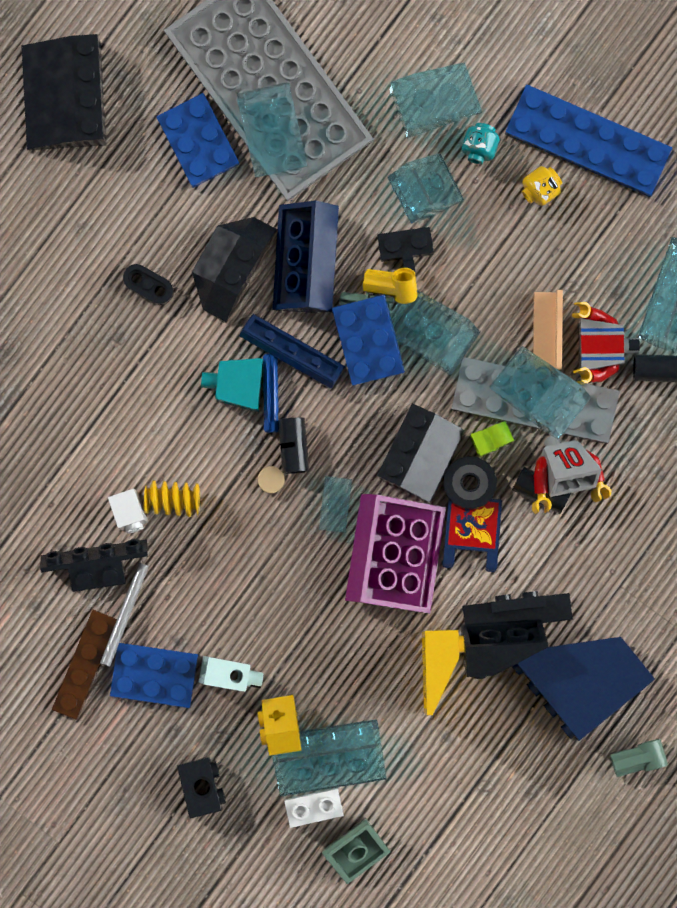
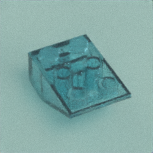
M521 346L489 387L530 421L557 440L591 399L582 385L523 346Z

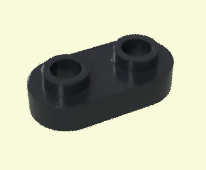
M139 264L130 265L124 271V284L132 292L156 305L167 304L172 299L173 287L164 277ZM141 275V282L134 283L132 281L133 276ZM157 288H164L165 294L157 296L155 294Z

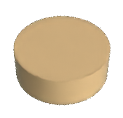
M269 466L260 471L258 484L264 492L270 494L277 493L284 486L285 478L279 468Z

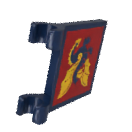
M448 499L443 567H453L456 549L487 552L485 570L487 572L496 571L502 511L501 499H492L486 505L476 510H463L453 505Z

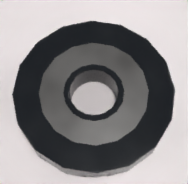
M466 456L455 460L448 467L444 475L443 488L445 494L453 505L463 510H476L483 507L492 500L496 491L497 478L494 469L486 461L478 457ZM468 476L474 477L477 480L478 486L474 490L465 489L462 484L464 478Z

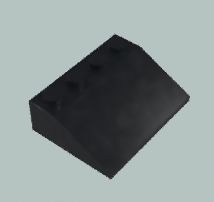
M98 34L73 35L21 45L27 150L107 146L101 41Z

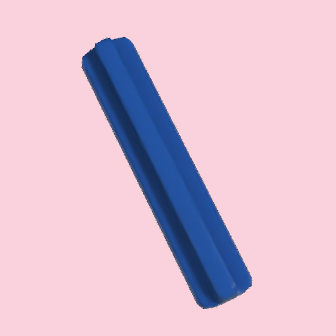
M264 354V431L266 433H276L279 430L278 358L271 354Z

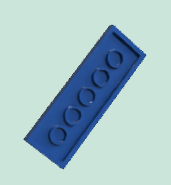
M527 84L505 131V135L648 197L652 196L673 148Z

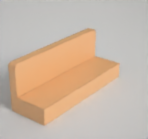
M557 290L556 292H534L533 372L560 373L562 370L563 290Z

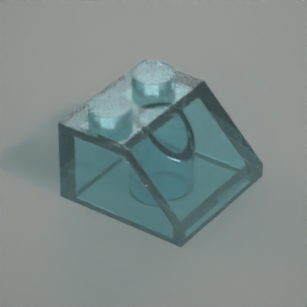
M441 153L407 162L387 177L411 224L428 219L464 200Z

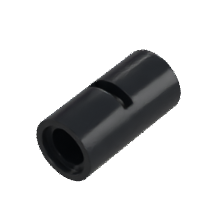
M635 354L633 360V380L677 382V356Z
M305 418L279 419L282 474L309 472Z
M523 467L512 491L535 502L538 499V495L534 493V471ZM546 493V498L552 504L550 510L561 514L571 493L550 497Z

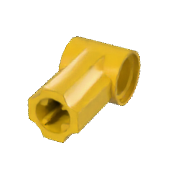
M400 268L394 272L367 269L364 274L363 291L394 296V300L401 304L411 303L418 296L416 275L409 268Z

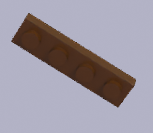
M92 609L52 707L53 711L78 720L115 626L116 618Z

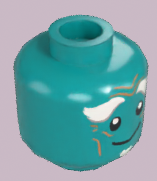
M476 123L475 126L467 129L462 144V151L468 156V161L481 165L484 161H491L495 157L500 138L493 126L485 123Z

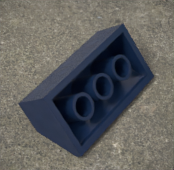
M317 200L279 205L272 310L306 313L332 312L338 205Z

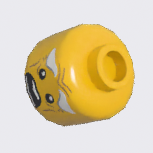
M540 166L524 177L522 181L524 189L521 192L530 204L535 202L539 206H544L561 192L560 185H562V181L551 167Z

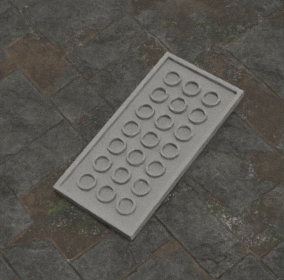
M205 0L164 29L166 36L287 202L373 141L371 134L273 0Z

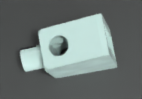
M203 656L198 682L245 692L247 686L261 688L263 672L250 670L249 664ZM232 671L238 672V678L236 680L230 679V674Z

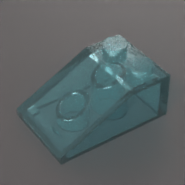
M465 62L415 73L390 82V92L407 138L482 113Z
M290 82L237 93L238 106L255 178L306 167L307 161Z
M417 290L418 296L415 301L407 304L397 303L390 315L397 342L451 376L480 334V330L470 319Z

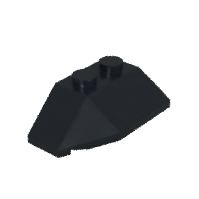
M255 217L216 227L192 270L204 311L227 323L276 234V228Z

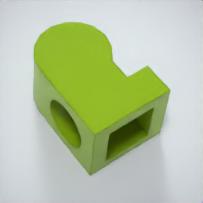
M506 421L472 433L469 436L479 458L514 442Z

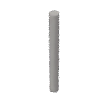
M138 564L100 661V664L107 667L111 666L149 566L145 564Z

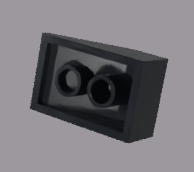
M541 619L461 624V636H464V652L462 657L467 677L474 679L494 676L548 648V641Z

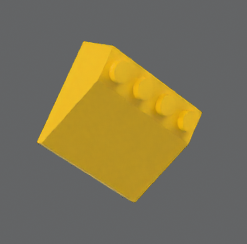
M458 630L422 632L424 714L426 715L434 714L459 660V653L464 652V636H459Z

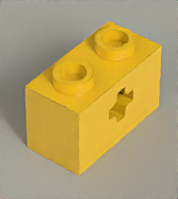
M294 695L261 700L262 711L258 712L260 728L264 727V729H259L262 745H267L269 756L302 751Z

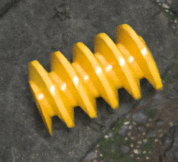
M156 480L152 481L149 488L145 486V514H148L151 507H153L154 513L159 515L163 507L165 514L168 516L173 508L177 516H181L184 509L188 517L192 516L194 510H196L198 516L200 504V487L198 483L195 484L192 491L189 489L187 482L184 483L182 490H179L177 482L173 483L171 489H168L166 481H163L161 488L157 487Z

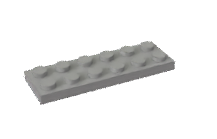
M463 357L451 410L608 444L620 391L590 384L576 386V381Z

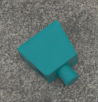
M263 359L219 361L218 373L202 372L201 388L216 389L215 399L218 402L259 412Z

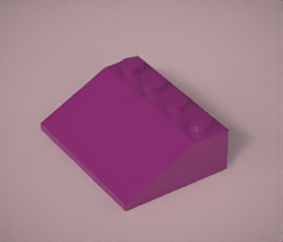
M361 494L345 601L430 614L446 507L377 494Z

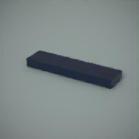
M255 314L251 315L239 334V337L330 389L333 388L345 368L341 363Z

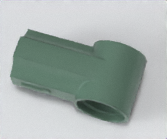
M661 739L638 744V747L610 754L616 777L668 766Z

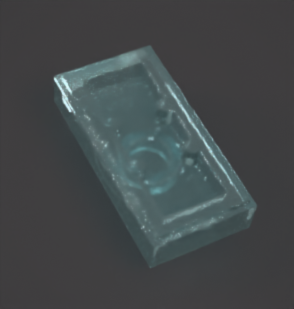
M325 476L319 530L346 533L352 479Z

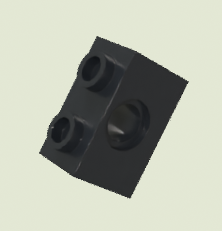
M210 757L178 764L177 769L189 818L222 811V804H226L223 788L217 787L215 778L220 777L216 761L211 762ZM204 779L210 784V790L207 794H199L196 791L195 784L198 780Z

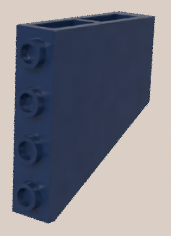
M622 637L548 647L511 666L519 676L524 673L530 681L526 685L536 697L541 695L547 703L543 706L553 718L558 716L564 723L561 729L569 739L575 737L579 741L655 680Z

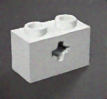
M135 489L108 497L118 529L125 530L128 534L144 529L142 524L148 523V520L144 513L139 493Z
M338 787L284 800L290 828L344 816Z

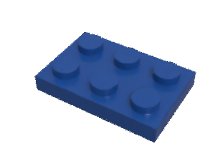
M204 93L156 116L192 188L240 165Z
M385 294L332 308L352 386L405 372Z
M119 643L110 696L191 708L199 654Z

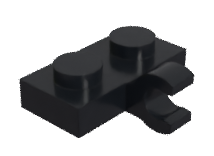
M430 227L377 234L381 262L402 259L403 268H409L415 272L414 257L434 255Z

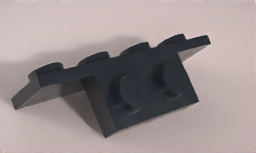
M131 539L119 544L104 543L99 547L92 548L78 547L66 552L51 551L41 555L40 571L43 573L68 569L72 592L126 584L122 560L148 557L147 539Z
M538 591L522 593V598L511 599V594L495 596L494 602L462 606L464 624L541 619L542 623L573 620L570 593L538 596Z

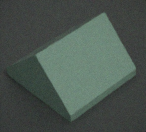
M367 818L363 819L322 850L324 857L346 884H349L391 852Z

